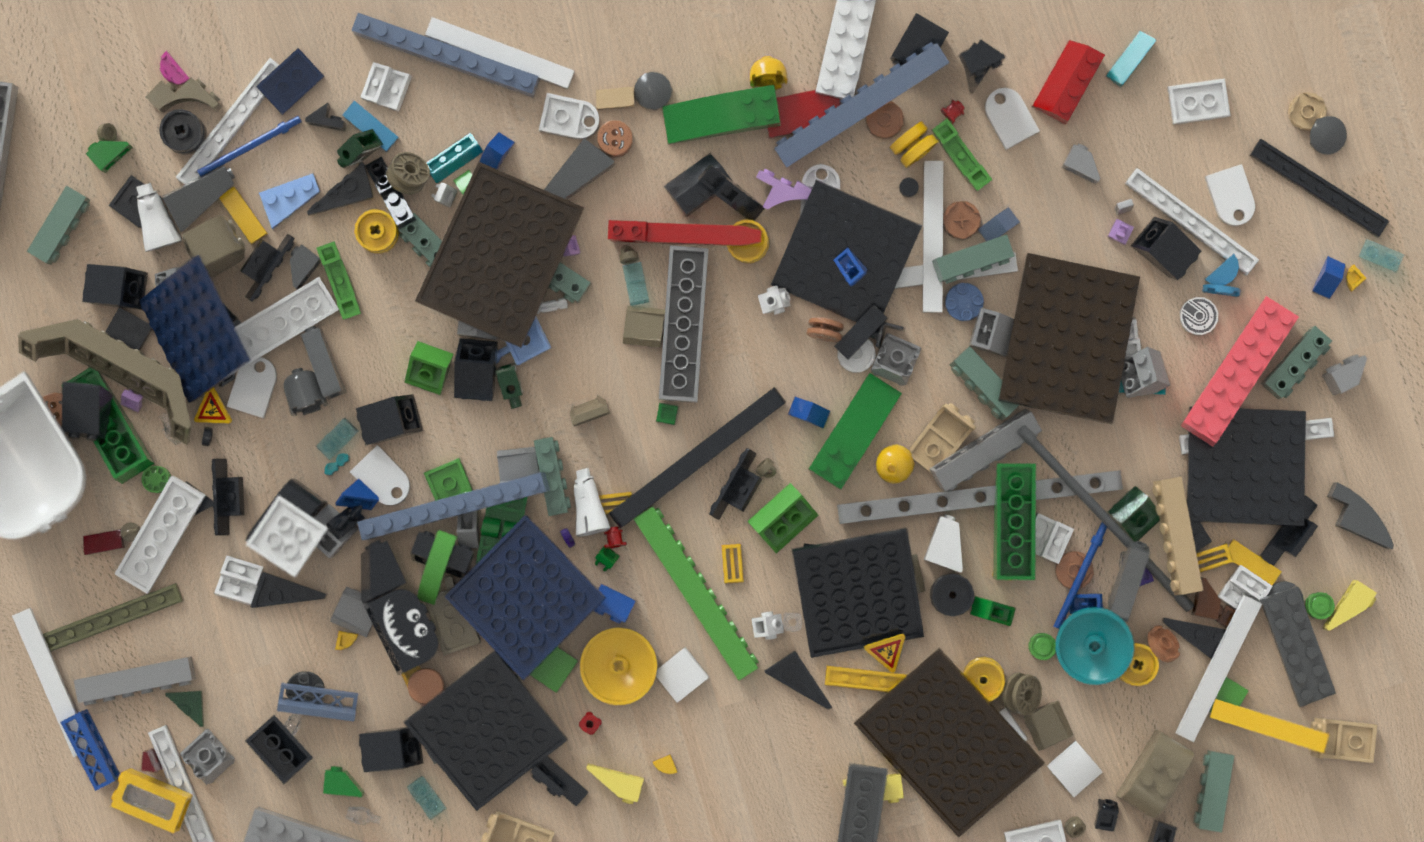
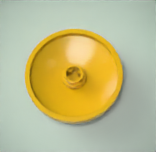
M610 628L595 635L585 646L580 660V674L585 687L595 698L611 705H626L642 698L653 685L657 674V658L649 641L638 632L628 628Z

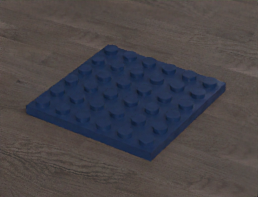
M199 255L191 258L139 300L141 308L149 320L150 327L153 329L158 343L166 355V360L170 363L171 368L180 376L183 393L189 403L199 399L251 361Z
M525 515L444 596L522 680H525L606 599L528 515Z

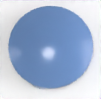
M959 283L953 286L945 299L948 313L960 321H969L976 318L979 309L983 308L984 304L981 291L969 283Z

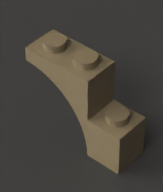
M192 77L176 93L174 92L177 89L169 82L165 84L163 81H160L146 96L162 113L175 104L188 101L206 104L215 111L222 107L218 103L220 98L213 92L209 94L205 90L206 85L199 79L195 81Z

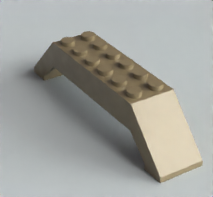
M78 319L23 331L18 335L19 353L35 362L38 358L67 354L166 409L171 424L170 436L186 445L190 442V418L180 376L174 369L164 367L156 359L144 356L141 351L131 349L123 341L115 340L105 331H99L93 328L90 323L82 322Z

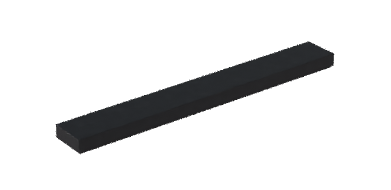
M1259 139L1250 153L1251 157L1376 237H1380L1389 223L1388 219L1266 141Z

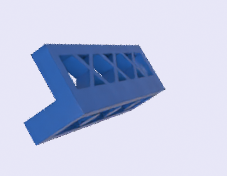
M88 709L61 721L60 723L94 790L97 791L118 780L120 772ZM74 719L79 726L77 732L72 731L68 725ZM79 737L86 740V749L80 748L78 745ZM88 754L95 757V766L88 764ZM97 772L103 773L106 779L100 785L95 778Z

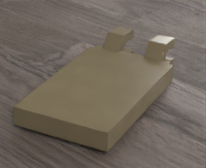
M452 575L444 577L447 590L439 592L436 604L432 605L426 602L431 620L437 629L435 632L443 655L480 643L477 631L444 597L455 586Z

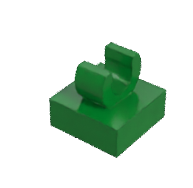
M603 546L595 557V565L597 566L599 562L605 565L603 569L605 572L608 568L611 569L620 556L610 548H604Z

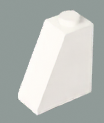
M947 514L944 517L939 516L924 560L962 573L959 523L955 522L956 518Z

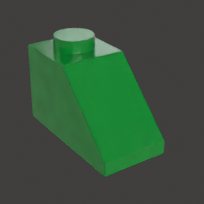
M99 141L98 143L94 142L88 147L86 155L102 172L106 173L133 147L128 142Z
M975 596L970 615L1011 626L1016 608Z
M331 766V769L325 770L323 794L353 797L364 796V790L347 770H342L341 766Z

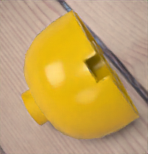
M764 56L757 60L750 69V86L752 88H756L755 86L774 85L775 90L782 88L783 83L787 84L788 82L786 67L780 60L771 56Z
M897 444L883 448L876 459L878 475L885 482L891 484L907 480L912 474L915 465L911 452L904 446Z

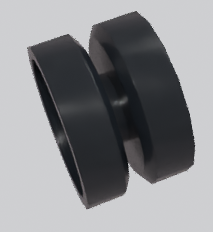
M184 109L173 110L167 113L161 120L159 127L160 137L163 143L176 153L183 155L192 154L197 151L206 139V128L203 122L190 111Z
M942 575L931 586V603L937 611L944 615H962L973 604V587L961 575ZM951 591L955 592L954 595L956 597L954 599L949 597Z

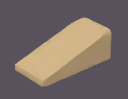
M634 87L596 90L597 110L635 108Z

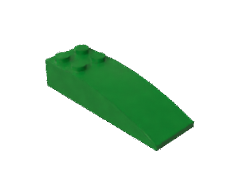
M774 85L717 94L662 107L668 144L781 126Z
M90 367L67 381L101 385L113 394L102 375ZM113 394L106 438L93 442L114 480L123 484L155 463Z
M869 373L808 470L841 490L902 393Z
M997 463L994 505L993 579L1035 580L1036 464Z

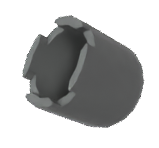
M298 368L293 370L292 374L285 379L284 391L291 416H297L298 412H302L303 415L321 410V405H328L327 399L323 398L313 371Z

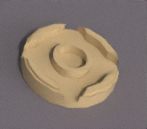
M1306 92L1293 98L1289 104V119L1298 129L1309 131L1318 118L1327 116V107L1319 95Z

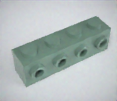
M66 186L27 252L47 264L52 265L53 262L55 263L60 256L59 251L62 246H66L69 242L71 231L78 227L80 216L88 210L90 199Z
M413 213L416 220L401 229L398 228L401 232L399 236L406 243L410 241L414 245L412 249L419 257L424 255L428 259L425 263L431 267L442 241Z
M1004 235L936 258L932 263L939 283L945 281L948 284L957 281L956 277L963 275L966 278L974 275L975 270L981 269V272L992 269L993 264L998 263L1001 266L1010 263L1009 259L1014 257V253L1008 236Z
M560 262L549 288L556 293L559 290L565 294L564 298L571 303H574V301L579 303L591 286V282Z
M1316 326L1311 327L1261 385L1277 399L1287 398L1293 391V385L1295 383L1299 384L1306 375L1304 373L1307 369L1311 370L1318 363L1316 359L1321 354L1325 355L1331 348L1329 344L1332 340Z
M970 346L949 364L952 367V372L965 381V386L978 395L979 401L991 409V413L995 418L1002 421L1019 406L998 401L1002 380Z
M554 437L534 440L539 470L546 473L550 491L544 492L548 516L569 513L568 508H571L570 499L565 496L564 491L567 489L566 479L561 476V471L564 470L562 459H558L557 452L560 451L558 440L554 441Z
M1208 750L1207 754L1203 757L1205 770L1200 776L1202 788L1201 793L1199 792L1197 795L1199 807L1198 812L1194 814L1193 820L1199 829L1222 832L1234 755Z

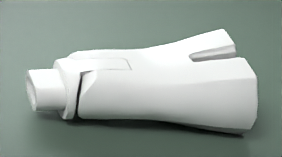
M151 183L136 187L139 194L137 196L139 198L137 199L145 252L182 241L156 190L153 191Z
M589 468L576 471L577 479L575 480L576 484H574L576 536H589L610 530L608 519L593 480L594 477L590 475Z

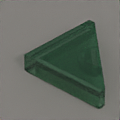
M202 691L165 693V696L175 703L188 717L194 720L199 727L204 726Z

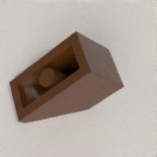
M1201 577L1203 591L1195 593V605L1191 615L1218 620V616L1221 617L1223 605H1221L1220 598L1208 580Z

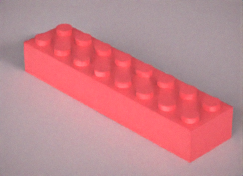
M1266 296L1180 426L1213 447L1299 316Z

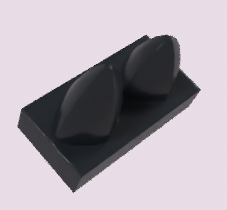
M362 506L347 507L325 526L339 540L358 525L357 522L365 519L361 514Z

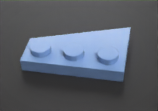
M312 173L260 192L259 195L271 228L277 227L284 219H287L298 208L319 194L320 190Z

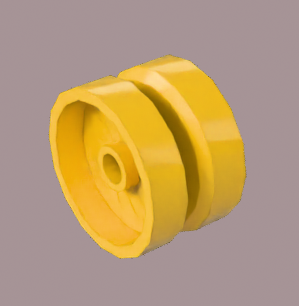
M923 121L910 128L889 147L895 155H899L907 150L900 159L905 168L925 157L939 142L933 134L921 139L928 130Z
M372 209L366 211L359 216L355 223L354 233L356 240L364 249L371 253L382 254L389 252L399 240L398 226L390 214L383 210ZM379 229L381 231L380 234H374L375 230Z
M753 220L736 222L733 226H745L761 230L762 243L746 246H727L728 251L736 260L742 263L760 261L769 249L770 240L768 233L759 223Z
M1134 643L1132 661L1128 669L1119 677L1121 681L1133 686H1142L1150 683L1155 678L1159 669V661L1151 648L1144 644ZM1135 660L1138 662L1137 667H1133V666H1132V665L1135 664V663H1134Z
M986 656L976 657L969 661L964 668L963 674L988 701L996 699L1003 691L1005 684L1004 670L1000 663ZM986 677L987 682H984V680L980 682V678Z

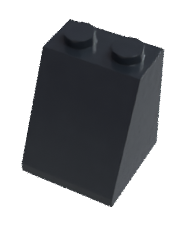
M916 13L890 58L893 61L892 64L896 65L899 63L900 66L905 64L907 57L913 53L919 55L923 52L922 48L930 42L933 45L937 43L941 48L949 32Z
M1154 217L1131 245L1134 250L1165 275L1175 280H1179L1186 274V270L1198 259V255L1202 252L1173 222Z
M87 264L82 302L142 310L139 300L145 296L148 272L127 267Z
M459 339L454 361V398L493 401L498 349L497 341Z
M63 382L62 430L68 435V438L79 440L80 437H86L89 441L105 439L113 394L101 385Z
M414 394L394 396L356 408L357 420L360 423L361 435L365 445L377 444L423 431Z
M380 540L375 541L365 547L366 551L361 554L362 603L397 589L406 583L388 541L382 543Z
M408 727L359 734V746L362 754L361 763L364 773L404 769L423 764L421 743Z

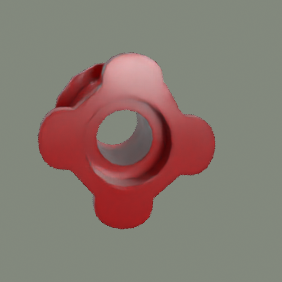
M951 100V104L946 108L943 107L940 111L948 118L951 124H954L956 122L955 119L960 115H964L963 110L965 107L959 100L956 102Z
M616 526L610 527V530L604 532L608 543L604 545V548L614 549L626 546L627 542L622 540L621 533H623V530Z
M587 712L579 722V727L585 733L592 735L598 730L602 720L594 716L592 712ZM587 721H592L593 726L588 727L586 724Z

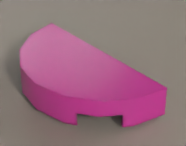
M165 51L161 56L160 71L163 77L173 84H185L189 79L188 75L172 56Z

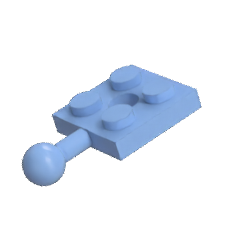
M535 317L528 333L530 343L528 345L523 344L522 348L505 341L507 346L497 351V363L500 362L502 356L511 353L516 365H521L552 348L537 317Z

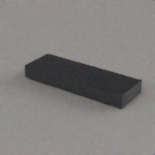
M873 305L834 347L849 360L881 327L888 317Z

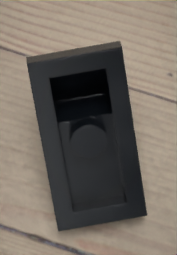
M329 103L324 104L305 118V122L308 125L345 131L346 123L342 121L341 117L331 116V118H328L330 112Z

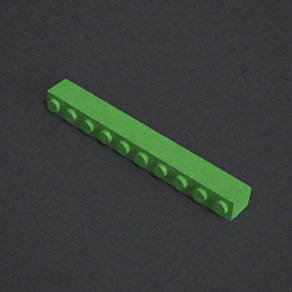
M652 506L635 517L634 521L737 679L741 680L758 669L756 664L759 661L753 653L749 654L746 650L748 644L743 637L739 638L735 633L738 629L733 621H727L725 617L727 612L722 604L718 606L714 601L717 598L711 588L707 590L704 583L707 581L701 572L697 574L693 567L696 565L690 556L686 558L684 555V546L680 540L675 541L672 535L675 532L669 524L665 525L662 521L664 515L660 509H654Z

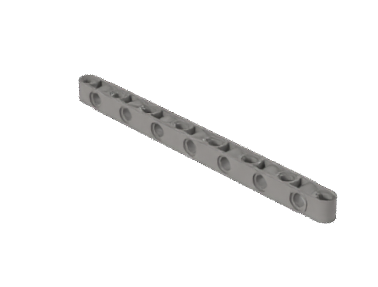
M1121 470L1073 476L1089 494L1123 490ZM1061 478L1036 481V500L1076 495ZM1092 478H1096L1099 481L1096 489L1090 486ZM1055 482L1061 486L1059 493L1052 491V485ZM995 486L837 505L839 524L995 505ZM977 492H982L985 495V499L981 503L975 499ZM940 496L945 497L947 500L945 507H940L937 504V499ZM901 501H906L909 504V509L906 512H902L899 509ZM865 505L871 509V513L867 517L861 514V508Z

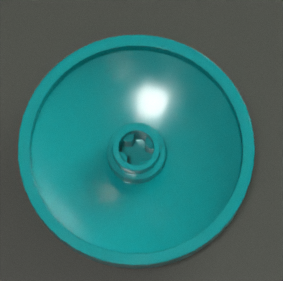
M1098 607L1085 608L1071 614L1062 623L1056 637V654L1060 665L1072 678L1085 684L1101 685L1116 680L1128 669L1134 654V639L1127 623L1116 613Z

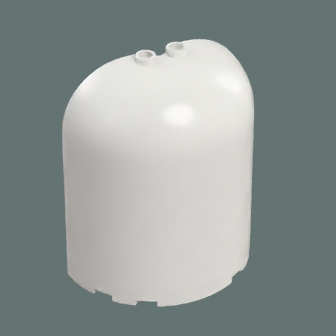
M22 372L0 387V537L17 539L41 532V534L52 528L51 525L65 520L68 517L67 514L79 503L86 486V472L82 460L26 372Z

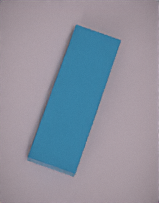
M356 101L342 115L362 132L373 129L383 143L381 148L386 152L399 138Z

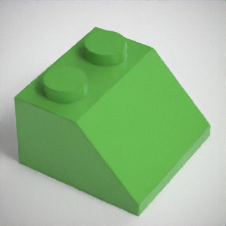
M417 341L410 355L404 383L441 395L454 354Z

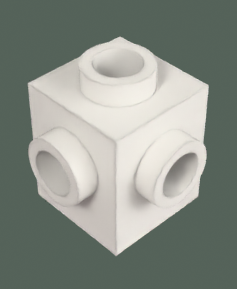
M778 286L770 287L766 293L758 295L763 314L774 312V315L785 312L784 308L791 306L790 295L785 288L778 289Z
M773 611L761 613L762 617L752 619L755 638L775 639L777 638L776 634L784 633L781 614L773 615Z

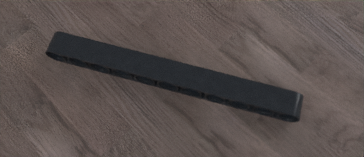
M775 387L613 509L609 515L621 529L786 403L785 399Z

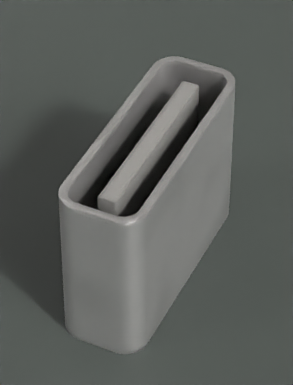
M1132 199L1117 203L1115 206L1116 214L1120 215L1132 211L1134 206Z

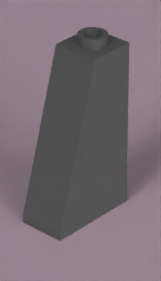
M584 138L544 190L568 200L615 165V161Z
M225 165L162 196L180 232L191 225L234 184L232 179L235 176L230 168L226 169Z
M315 326L305 329V333L301 334L323 398L332 399L347 393L322 329Z
M1130 541L1108 600V610L1119 615L1125 622L1129 620L1150 555L1149 546L1141 541Z

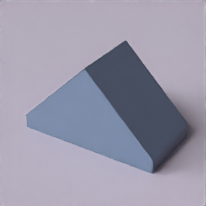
M1008 207L980 227L978 231L986 241L1001 237L1020 222Z

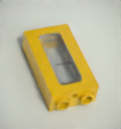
M132 768L121 772L118 778L119 786L111 796V800H113L111 807L171 833L179 831L193 794Z

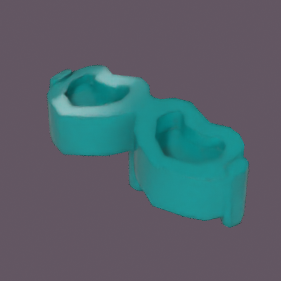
M344 453L338 454L335 463L326 464L324 473L330 476L333 475L334 472L339 470L340 466L342 467L346 462H349L350 456Z

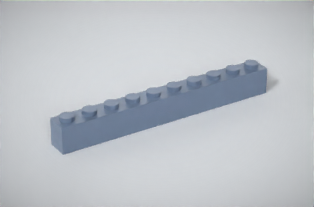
M361 13L357 14L351 30L356 36L533 98L540 81L537 75Z
M930 42L922 48L923 52L919 55L913 53L906 58L907 62L900 66L898 63L890 68L891 73L884 76L882 73L873 79L874 84L869 87L867 84L857 90V95L853 97L848 95L841 100L842 104L835 108L833 105L824 111L826 114L821 118L817 115L809 120L808 123L810 125L804 129L800 126L792 131L793 136L790 138L783 137L776 142L777 146L774 149L786 168L949 64L937 43L933 45Z
M540 472L362 520L357 523L362 541L541 494L550 491L546 473Z

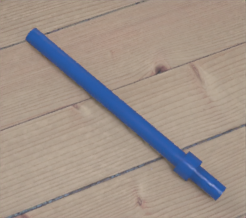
M299 116L287 122L283 121L277 124L278 127L198 169L197 172L202 177L277 135L289 132L290 128L302 121Z
M1101 522L1096 535H1093L1090 541L1091 546L1053 625L1057 629H1060L1095 553L1104 541L1102 538L1107 527L1103 522Z

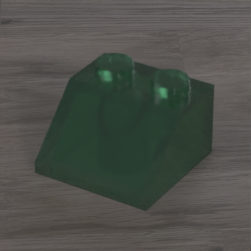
M1136 486L1128 491L1108 511L1111 518L1134 542L1139 541L1160 521L1159 515L1156 512V506L1152 500Z

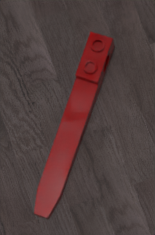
M609 220L608 240L612 242L746 246L762 243V231L745 226L650 223L646 221Z

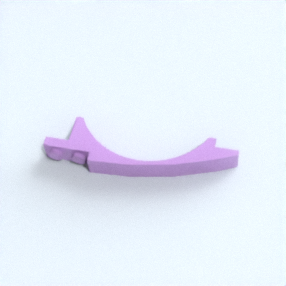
M764 169V171L759 170L756 178L773 186L763 205L764 208L769 209L789 200L808 199L812 188L797 180L795 186H792L791 181L783 177L781 180L774 177L775 173L768 169Z

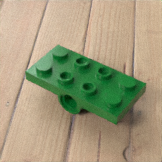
M528 497L486 508L476 564L525 516Z

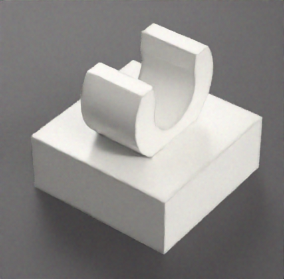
M441 182L440 185L437 184L435 186L438 188L436 195L432 194L431 196L442 205L451 207L457 190Z

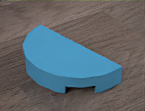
M1232 254L1205 280L1214 285H1226L1233 281L1239 270L1238 259L1235 254Z
M1205 284L1202 289L1204 293L1239 297L1241 289L1225 285Z

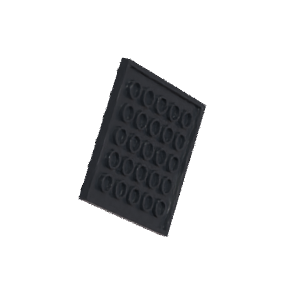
M816 179L771 285L785 288L790 294L855 322H858L873 305L884 313L922 225ZM846 248H849L868 269L866 275L853 286L849 285L834 262V259Z
M1239 408L1213 447L1188 431L1187 507L1190 522L1304 526L1306 411Z
M907 528L792 549L811 658L862 649L865 645L899 634H904L905 640L924 637Z
M495 650L404 720V724L476 811L568 741L564 733Z

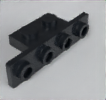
M287 234L277 249L264 240H260L240 270L255 280L245 296L248 300L252 302L260 296L261 288L271 280L275 267L278 268L283 262L282 257L286 251L289 252L293 247L294 237Z
M746 448L740 455L739 462L731 471L726 485L721 488L717 501L711 506L709 515L720 520L728 504L744 512L762 481L761 477L748 471L757 455L749 448Z
M212 459L215 536L229 535V516L244 515L243 477H227V459Z
M1305 495L1304 526H1281L1260 554V557L1273 566L1284 552L1296 557L1318 527L1314 522L1308 520L1317 508V504Z
M548 756L531 770L532 778L540 784L541 782L544 783L550 794L553 796L557 795L558 797L563 795L575 806L588 794V790Z

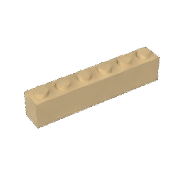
M1182 476L1154 481L1152 491L1157 502L1156 512L1161 523L1160 532L1164 539L1163 549L1167 554V569L1171 576V589L1174 595L1203 591Z

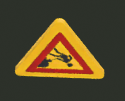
M215 388L205 394L194 417L195 422H232Z
M899 634L865 645L864 649L891 673H894L905 635Z

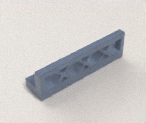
M281 682L277 711L354 722L358 693ZM284 689H291L296 695L292 698L283 697ZM306 692H312L315 698L311 701H306L302 695ZM327 694L331 695L335 700L328 704L324 703L321 698ZM345 697L353 698L352 707L344 706L341 700Z

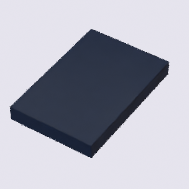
M297 48L256 87L283 115L314 87L324 75Z

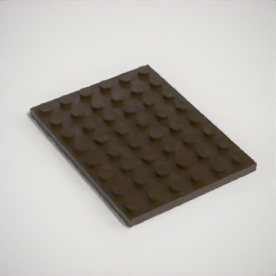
M478 161L415 302L522 348L584 211V207Z
M1027 253L998 401L1112 425L1140 276Z
M940 648L934 651L854 722L860 731L958 837L1045 764L1041 757Z

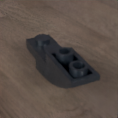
M382 156L365 165L398 228L401 229L415 221L416 219L403 194L395 190L388 182L386 176L388 167Z
M709 164L698 177L699 181L712 190L715 195L749 220L755 221L765 209L760 202L739 185L732 182L712 164Z

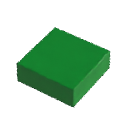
M659 403L656 422L675 425L678 406Z

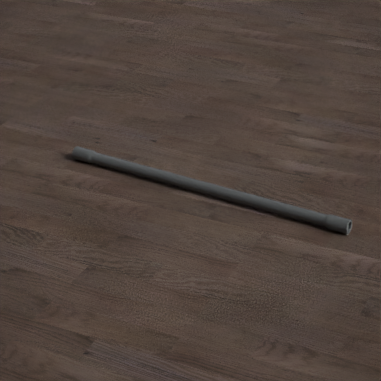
M1023 425L1017 431V434L1036 451L1128 549L1130 541L1133 540L1038 441L1037 437L1028 427ZM1148 558L1145 568L1186 612L1190 611L1195 604L1185 594L1174 595L1170 586L1171 580Z

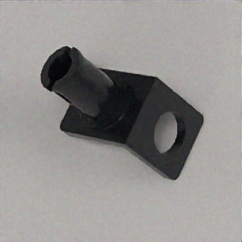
M884 322L870 338L876 339V347L880 349L886 327L905 332V328Z

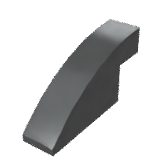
M1334 482L1327 497L1344 504L1335 526L1386 549H1393L1394 544L1389 532L1374 509L1354 491L1338 482Z

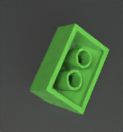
M789 483L747 522L772 550L778 553L819 515L802 494Z

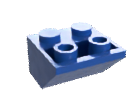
M601 584L598 590L606 599L594 612L600 615H604V613L611 615L610 620L619 624L622 621L626 622L636 600Z

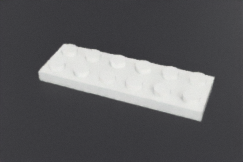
M876 0L836 1L815 93L840 99L848 95L854 96Z
M320 277L235 327L251 360L246 365L339 310Z
M171 476L116 570L115 575L146 594L150 593L206 495L177 477Z

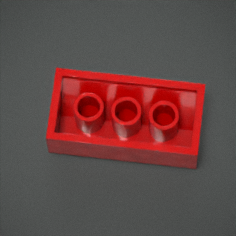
M1069 40L1032 107L1065 125L1072 116L1105 54L1088 45Z

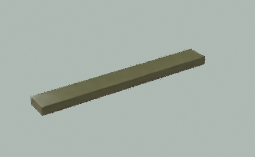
M177 583L44 633L43 636L50 652L180 603L183 601Z

